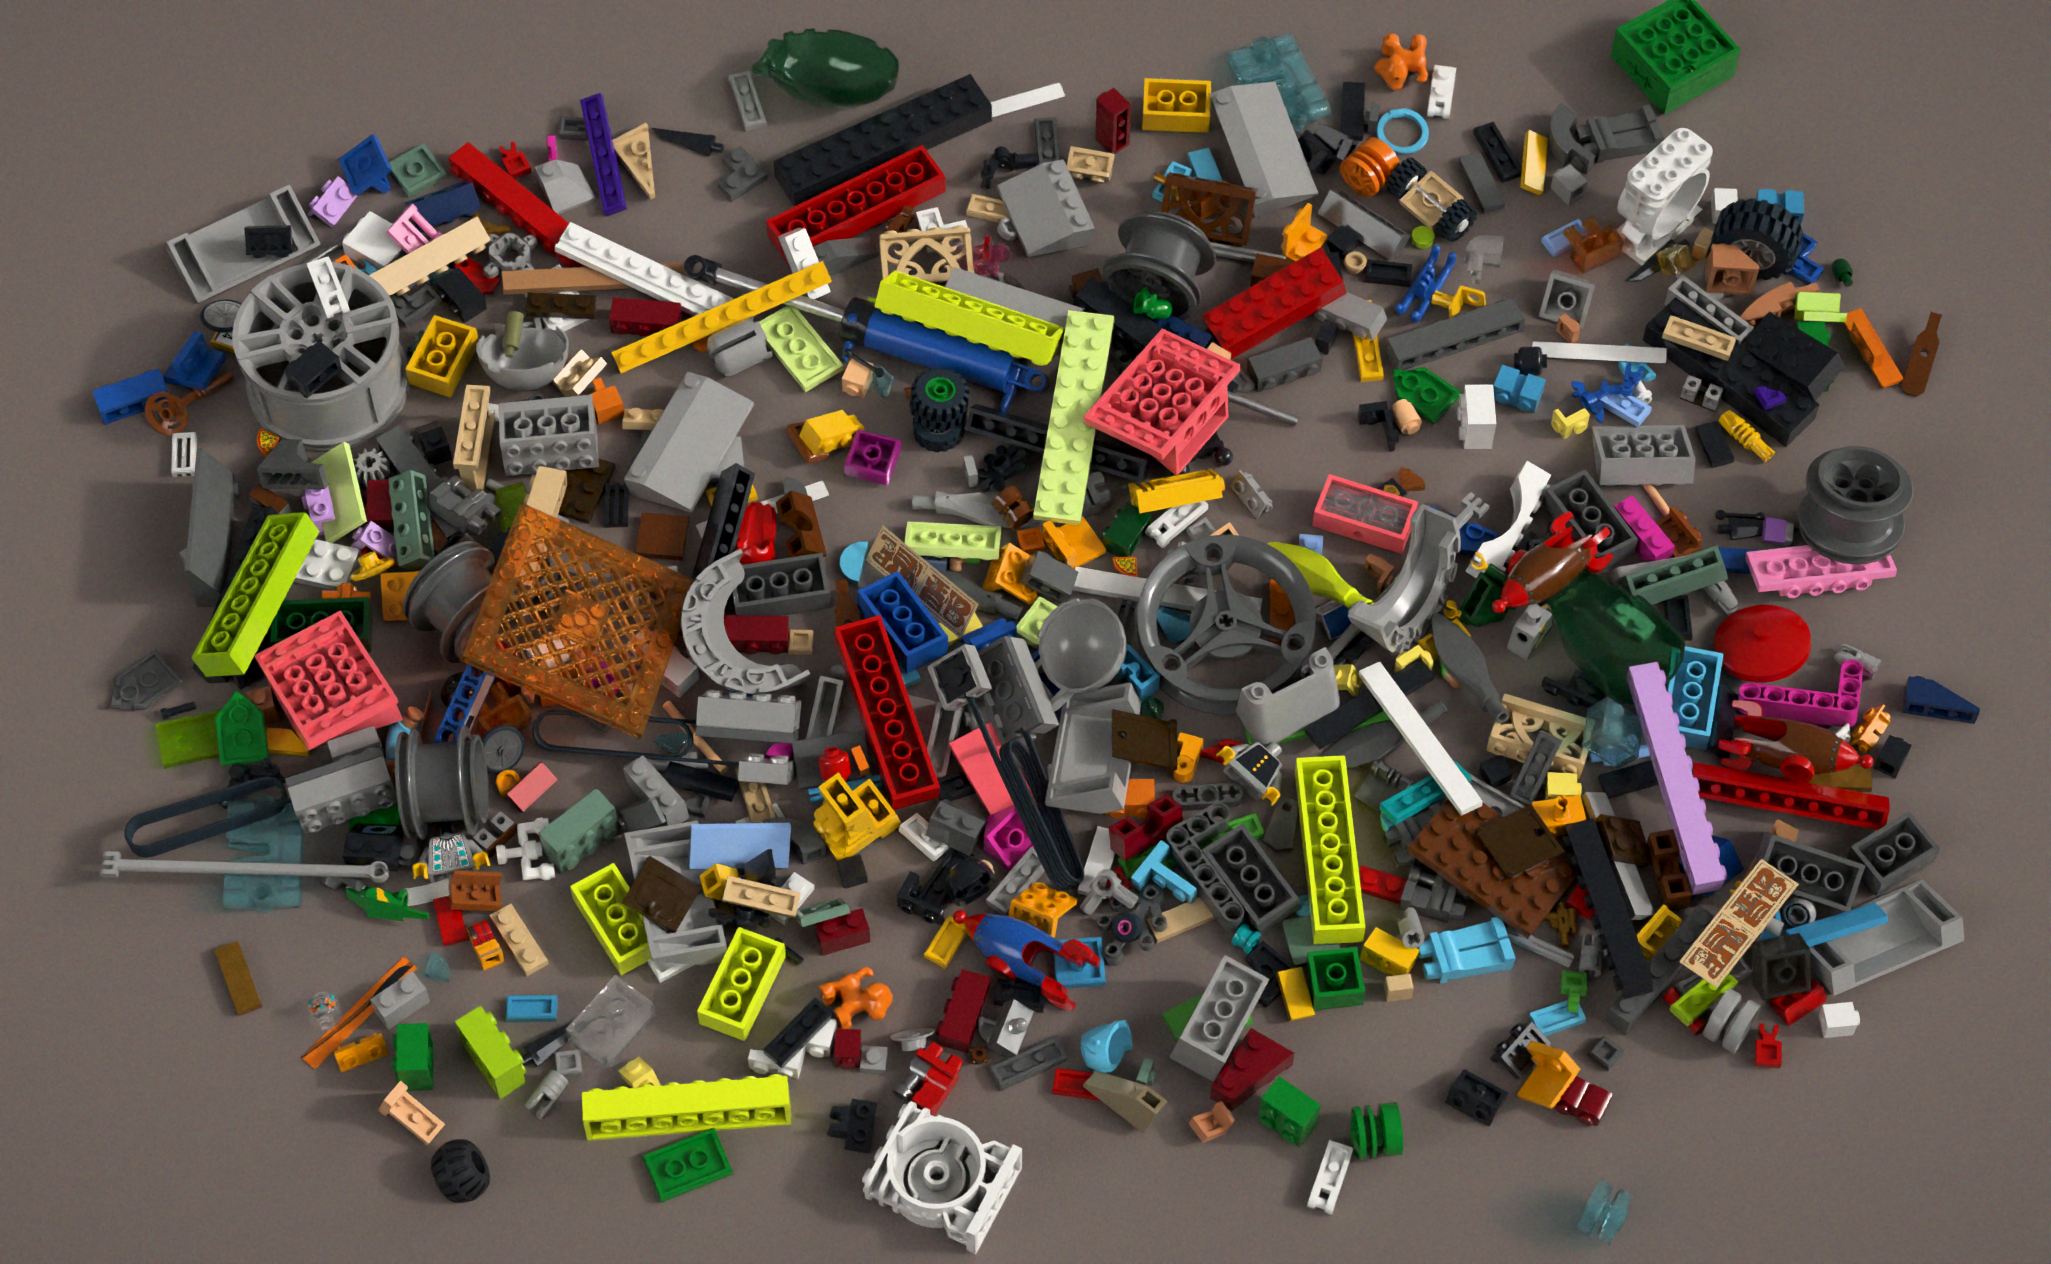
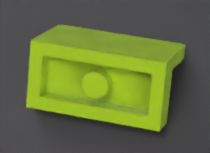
M1799 291L1796 293L1794 319L1846 322L1847 313L1839 312L1841 298L1839 293Z

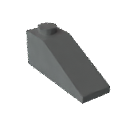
M870 237L828 240L813 247L818 261L824 262L829 276L879 256V252Z
M642 798L616 811L619 816L617 817L618 825L622 831L626 830V832L644 830L666 822L656 799Z

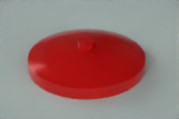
M1754 605L1732 613L1719 625L1714 636V651L1723 653L1722 668L1733 677L1748 682H1773L1792 675L1805 664L1811 652V634L1806 622L1795 612L1776 605Z

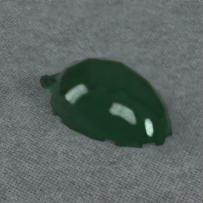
M815 28L805 29L804 33L794 34L793 31L783 34V40L770 39L768 48L759 61L753 64L751 69L758 76L772 78L780 88L794 99L816 107L855 109L879 100L895 88L899 62L889 48L885 47L882 49L877 46L876 41L870 38L828 29L827 32H815Z

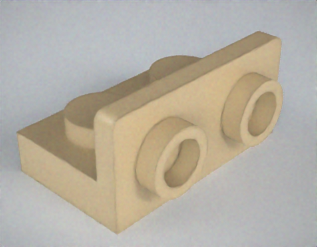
M578 350L564 365L562 371L552 383L565 397L577 396L607 363L602 357L589 358L583 350Z

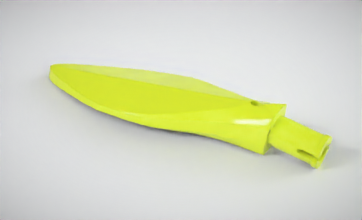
M1279 542L1267 543L1295 564L1307 581L1313 595L1329 598L1349 609L1358 601L1374 604L1371 599L1363 597L1355 588L1346 583L1328 559L1321 554L1297 545Z

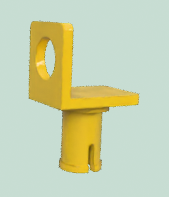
M1460 285L1454 296L1436 290L1432 296L1431 303L1449 308V318H1452L1459 313L1464 303L1485 307L1486 299L1483 291ZM1469 294L1476 295L1480 300H1473Z

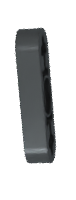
M1235 782L1179 786L1173 792V799L1182 806V811L1203 810L1214 803H1222L1231 808L1237 807L1242 803L1243 788ZM1230 791H1234L1235 798H1231L1229 795ZM1204 792H1211L1215 798L1212 801H1204L1201 795ZM1219 792H1222V800H1219ZM1194 793H1197V802H1194ZM1185 795L1187 802H1182L1180 796Z

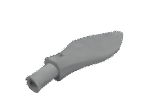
M936 491V495H913V510L936 509L937 514L959 516L985 526L1010 528L1003 520L1004 515H999L991 505L993 499L999 493L950 494ZM1028 502V503L1032 506V508L1034 509V508H1035V505L1032 504V503H1030V502ZM1032 517L1020 528L1042 525L1047 521L1034 520Z

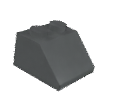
M944 799L939 802L930 817L925 836L970 856L985 830L987 818Z

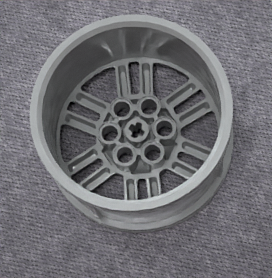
M336 262L331 263L350 312L344 314L339 312L334 314V317L327 319L306 263L284 269L268 276L257 284L240 306L232 331L234 352L238 365L246 377L247 396L256 420L264 430L280 439H302L305 451L328 452L343 442L348 443L350 448H353L375 438L397 418L406 402L410 386L405 370L408 362L404 349L399 342V324L393 301L375 279L350 265ZM337 299V300L331 301V302H329V303H330V305H334V304H337V303H339V302H338V299ZM376 338H381L386 343L384 351L376 363L355 349L353 345ZM320 340L339 356L342 370L336 376L346 386L328 392L313 393L309 398H306L300 392L292 391L294 387L287 382L285 373L279 386L276 387L265 381L259 375L261 367L286 360L290 363L296 360L309 346H313ZM348 362L352 363L364 374L359 377L345 364Z

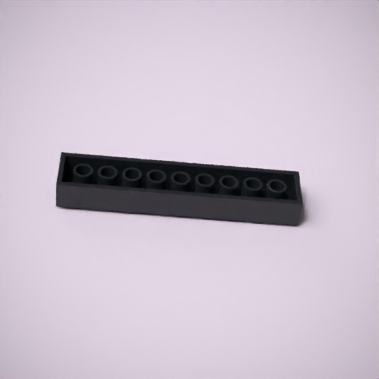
M969 74L774 160V175L795 207L914 148L923 145L928 150L991 122L992 104L972 75Z

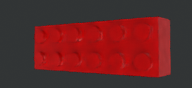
M1320 247L1203 314L1202 318L1206 329L1212 335L1215 343L1230 352L1232 360L1347 293L1344 281Z

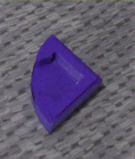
M1764 386L1757 387L1754 390V394L1764 410L1786 403L1787 398L1780 391L1767 389Z

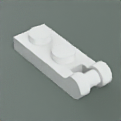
M1434 65L1427 117L1437 115L1443 116L1442 119H1449L1456 74L1455 67Z
M329 256L307 263L327 319L334 317V314L339 312L343 314L350 312ZM338 299L339 303L330 305L329 302Z
M1202 501L1171 507L1148 526L1145 534L1157 540V545L1161 548H1165L1173 538L1208 510V504ZM1163 527L1167 530L1164 534L1159 531Z
M1329 1140L1307 1207L1312 1209L1318 1207L1324 1209L1325 1213L1332 1215L1353 1154V1147ZM1320 1192L1330 1194L1328 1200L1320 1198Z

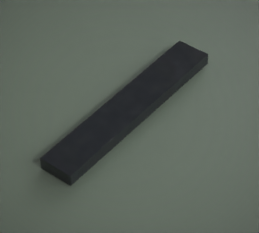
M1419 658L1391 675V677L1403 694L1408 696L1434 680L1435 674ZM1367 690L1305 729V733L1320 750L1382 712L1383 708L1372 693Z

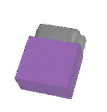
M1766 517L1763 520L1761 543L1790 546L1793 540L1794 524L1787 522V520Z

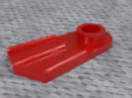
M468 256L466 260L457 265L454 263L453 265L454 269L459 267L483 295L493 294L495 288L500 283V280L496 277L488 279L483 274L484 268Z

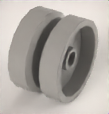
M1729 988L1712 1011L1702 1036L1712 1042H1716L1724 1033L1722 1047L1734 1054L1751 1029L1761 1006L1749 999L1738 1009L1741 1002V994Z

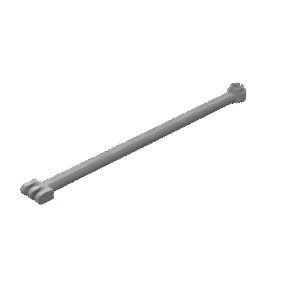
M1472 492L1461 501V506L1464 509L1455 517L1458 529L1473 515L1480 519L1490 507L1487 503H1484L1478 508L1482 503L1479 497L1471 503L1475 497V494ZM1393 580V581L1389 584V586L1373 601V603H1376V602L1379 601L1381 598H1383V595H1384L1387 591H1389V590L1391 589V587L1393 586L1394 580ZM1352 623L1327 648L1332 659L1361 631ZM1309 665L1301 668L1300 680L1304 679L1309 674V671H1311Z
M117 851L103 852L102 858L105 860L102 861L101 867L104 869L100 870V876L103 878H118L119 871L371 878L376 883H382L389 877L388 867L382 861L373 862L371 865L121 859V854ZM378 872L384 873L382 876H375Z

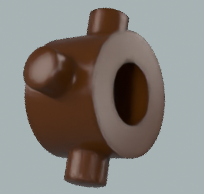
M986 1046L971 1047L969 1051L972 1053V1060L970 1062L973 1065L975 1063H988L989 1059L986 1052L988 1048Z

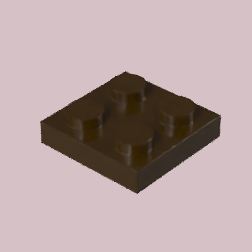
M1600 814L1595 819L1609 860L1647 867L1652 862L1640 821Z

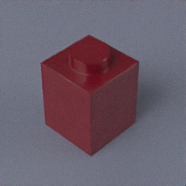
M861 1029L835 1030V1067H840L844 1070L860 1067Z

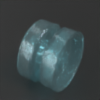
M1600 1178L1580 1218L1577 1230L1590 1235L1594 1232L1598 1223H1601L1597 1234L1598 1240L1611 1245L1627 1218L1628 1209L1634 1194L1620 1189L1613 1201H1610L1613 1184Z

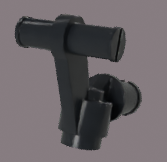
M1004 146L997 147L991 158L988 159V163L987 159L983 161L984 165L980 174L982 178L981 187L986 189L987 185V189L991 188V179H993L998 167L1005 168L1011 166L1014 170H1017L1019 167H1036L1037 154H1017L1016 152L1012 154Z
M270 758L263 759L265 762L262 761L261 765L235 763L229 769L231 780H229L227 787L250 781L252 777L269 776L276 779L284 777L280 774V768L277 764H273ZM236 798L218 804L227 810Z

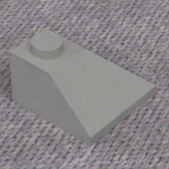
M555 159L535 167L537 184L550 208L558 215L596 200L578 164Z
M1553 269L1539 317L1558 322V318L1566 313L1571 319L1576 320L1579 327L1583 329L1595 284L1576 275Z

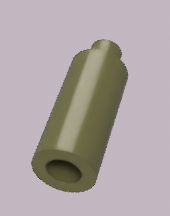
M509 311L507 313L502 348L505 350L504 356L512 358L514 351L519 349L524 314L518 311Z

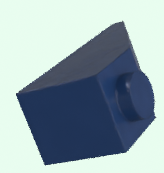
M1909 676L1904 687L1902 713L1975 724L1980 713L1979 707L1934 680L1925 679L1922 676Z

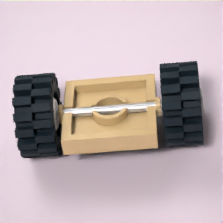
M1413 157L1404 159L1401 165L1398 164L1396 166L1397 169L1391 172L1392 175L1388 177L1389 181L1386 182V188L1400 199V205L1430 230L1433 231L1436 228L1450 242L1459 240V237H1463L1464 233L1468 232V228L1476 220L1477 210L1469 205L1463 196L1434 172L1430 171L1426 174V168Z

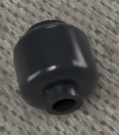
M1520 347L1518 353H1514V369L1520 370L1519 374L1528 376L1529 373L1540 376L1543 368H1547V354H1542L1540 347Z

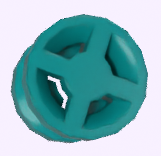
M1244 923L1236 931L1231 944L1236 947L1240 946L1243 948V952L1249 954L1259 943L1262 934L1257 931H1251L1250 927Z

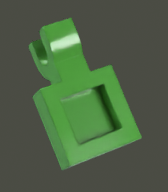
M1562 970L1560 977L1561 994L1568 995L1567 1012L1578 1013L1580 996H1586L1587 973Z

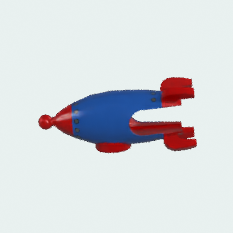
M958 910L953 914L954 922L965 925L968 935L987 958L984 963L985 965L1009 979L1015 980L1018 977L1040 986L1042 995L1050 1003L1062 1009L1072 1011L1075 1009L1076 1003L1068 999L1069 996L1065 993L1069 990L1064 988L1063 984L1032 968L1035 957L1041 952L1048 951L1081 968L1083 962L1095 967L1100 964V958L1094 954V951L1079 940L1070 939L1063 944L1053 936L1025 921L995 914H977L968 917L963 910Z

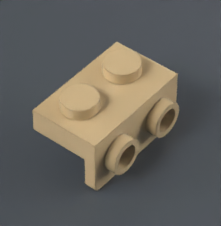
M1070 146L1067 168L1072 179L1082 180V177L1091 178L1092 182L1103 184L1104 181H1110L1115 154Z

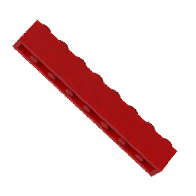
M467 142L448 157L449 170L455 178L471 181L475 191L481 195L486 203L494 205L502 216L506 215L517 228H522L528 235L532 234L536 237L537 241L543 245L549 254L553 253L557 256L559 261L566 267L578 268L583 265L555 252L556 244L559 243L561 236L570 223L482 152Z
M1697 762L1693 763L1692 775L1698 779V794L1700 798L1876 830L1887 824L1890 811L1889 797L1807 782H1797L1791 779Z

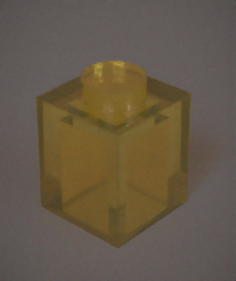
M1674 244L1656 253L1663 274L1678 275L1695 266L1688 245Z

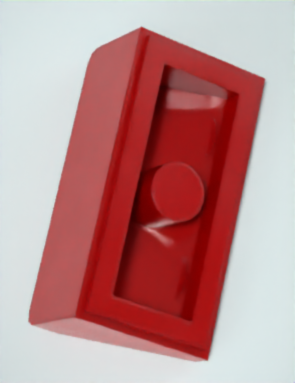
M1807 976L1769 1003L1781 1019L1790 1026L1826 1002L1827 998L1824 987Z

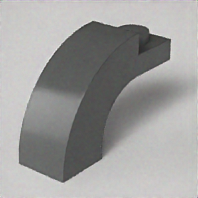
M1560 103L1551 118L1548 134L1550 150L1563 167L1568 162H1571L1575 168L1587 174L1593 168L1595 155L1573 139L1571 132L1576 128L1578 114L1563 103Z
M783 817L762 820L763 823H790V849L800 856L803 864L827 856L826 845L823 839L809 825L795 819Z

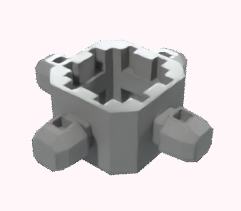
M509 233L501 238L496 234L489 235L491 241L487 242V246L489 247L490 262L483 269V274L488 279L494 278L499 274L502 276V271L534 270L531 266L530 251L537 245L536 237L530 234L520 239L516 234ZM506 250L509 252L512 250L514 252L518 251L520 256L515 259L514 263L512 261L509 263L502 261L501 257L506 254Z

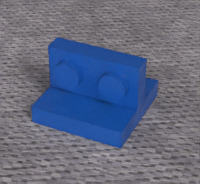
M374 134L338 159L352 193L355 195H360L369 187L374 190L377 189L384 194L391 190L386 175L392 171V168L378 137Z
M194 331L164 373L165 383L205 391L226 361V355L224 352L208 349L203 334Z
M1001 618L963 635L961 641L963 645H974L978 652L1003 636L1017 638V627L1013 620L1006 622L1004 618Z

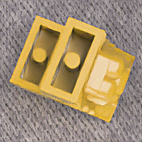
M837 773L818 787L825 800H823V805L814 812L815 821L813 822V828L821 836L837 861L855 855L878 837L885 838L902 824L895 811L870 779L852 791L841 775Z

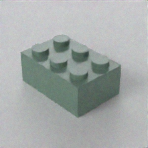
M596 788L539 832L543 855L554 864L561 874L567 870L574 869L581 859L587 855H592L602 843L613 839L617 835L619 825L616 809Z

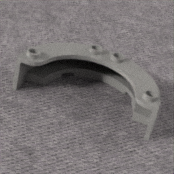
M1424 504L1411 516L1409 551L1403 568L1395 577L1391 589L1376 603L1366 604V602L1358 601L1350 607L1348 612V618L1353 625L1391 652L1402 653L1409 650L1410 644L1413 641L1418 643V640L1422 639L1432 626L1433 613L1440 614L1448 598L1444 593L1447 590L1448 583L1454 582L1458 564L1454 561L1456 552L1460 551L1461 541L1455 517Z
M739 549L705 568L697 576L687 592L681 616V628L686 648L700 670L716 683L743 693H768L793 688L806 683L810 675L809 670L801 673L798 667L793 664L767 666L752 662L742 656L729 641L724 627V609L729 596L744 579L745 572L739 562L743 554L742 550Z

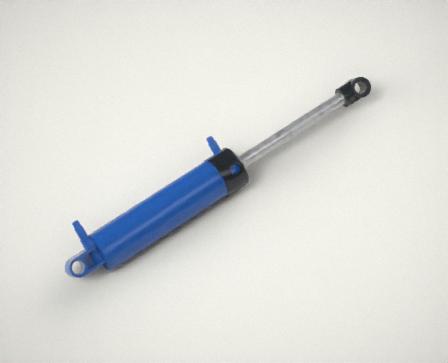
M699 255L689 256L684 262V270L687 275L695 280L712 285L720 282L747 292L767 285L766 283L722 269V264L702 258ZM702 263L701 271L694 273V265ZM802 295L782 303L839 322V337L842 341L846 342L841 360L848 361L849 357L847 358L843 354L845 349L853 350L854 345H859L929 369L939 370V367H943L946 371L951 369L954 374L959 373L962 375L961 379L1003 393L1004 396L999 411L1007 412L1017 387L1034 393H1043L1049 387V379L1043 372L1018 364L1019 358L1011 356L1009 352L992 350L983 343H971L966 340L967 338L959 335L950 336L944 330L927 328L918 321H906L897 314H885L881 312V309L874 307L875 303L858 297H853L845 310ZM1037 376H1041L1043 379L1042 384L1039 387H1033L1032 380Z

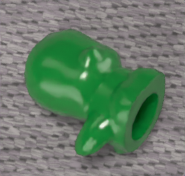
M1144 287L1135 296L1134 313H1146L1147 317L1151 319L1164 320L1171 315L1172 305L1164 298H1157L1156 293L1151 295L1147 287Z

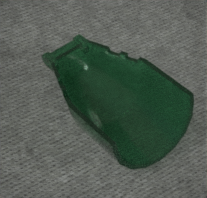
M1584 569L1568 586L1546 600L1568 658L1615 703L1621 705L1634 704L1626 679L1629 667L1658 662L1660 670H1663L1666 676L1665 686L1676 675L1684 658L1685 637L1643 596L1638 594L1634 596L1627 593L1626 588L1620 585L1615 587L1609 584L1607 579Z

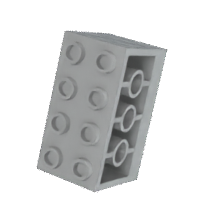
M592 395L499 403L500 447L505 476L537 473L538 466L558 470L599 467L597 425Z
M1224 955L1169 1058L1214 1082L1267 985L1269 978Z

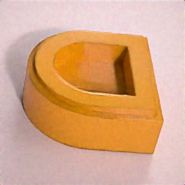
M504 770L496 777V787L502 799L521 780L519 775L513 770Z

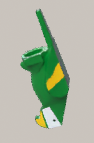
M364 885L361 891H356L350 886L346 887V897L359 905L368 917L403 921V918L429 919V913L408 908L409 896L406 889H401L400 892H390Z

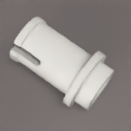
M1640 380L1637 387L1632 389L1633 395L1640 401L1649 404L1652 401V393L1645 388Z

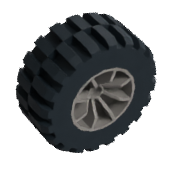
M1749 198L1745 201L1741 199L1730 203L1720 212L1711 238V247L1712 244L1721 243L1736 245L1759 265L1756 280H1759V278L1770 280L1773 277L1776 279L1787 274L1794 267L1803 241V230L1797 218L1791 216L1790 211L1786 208L1782 209L1780 205L1768 203L1767 200L1757 201L1756 199Z

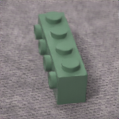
M409 470L388 480L398 567L416 571L424 568L435 557L430 510L428 509L426 476Z
M1718 545L1626 576L1638 609L1729 579Z

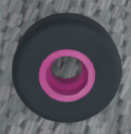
M1124 912L1115 917L1112 923V931L1119 941L1134 942L1141 936L1143 925L1141 919L1136 914ZM1127 923L1130 925L1128 932L1124 929Z

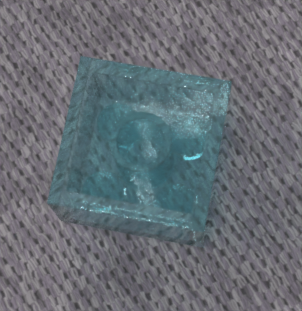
M1606 697L1587 710L1582 746L1619 770L1639 757L1642 736L1640 718L1609 697Z

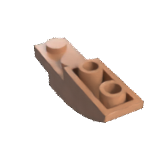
M1792 282L1786 283L1770 290L1755 300L1743 312L1740 318L1755 328L1769 311L1778 317L1781 316V313L1793 311L1798 291L1819 292L1820 288L1817 283H1812L1795 289Z

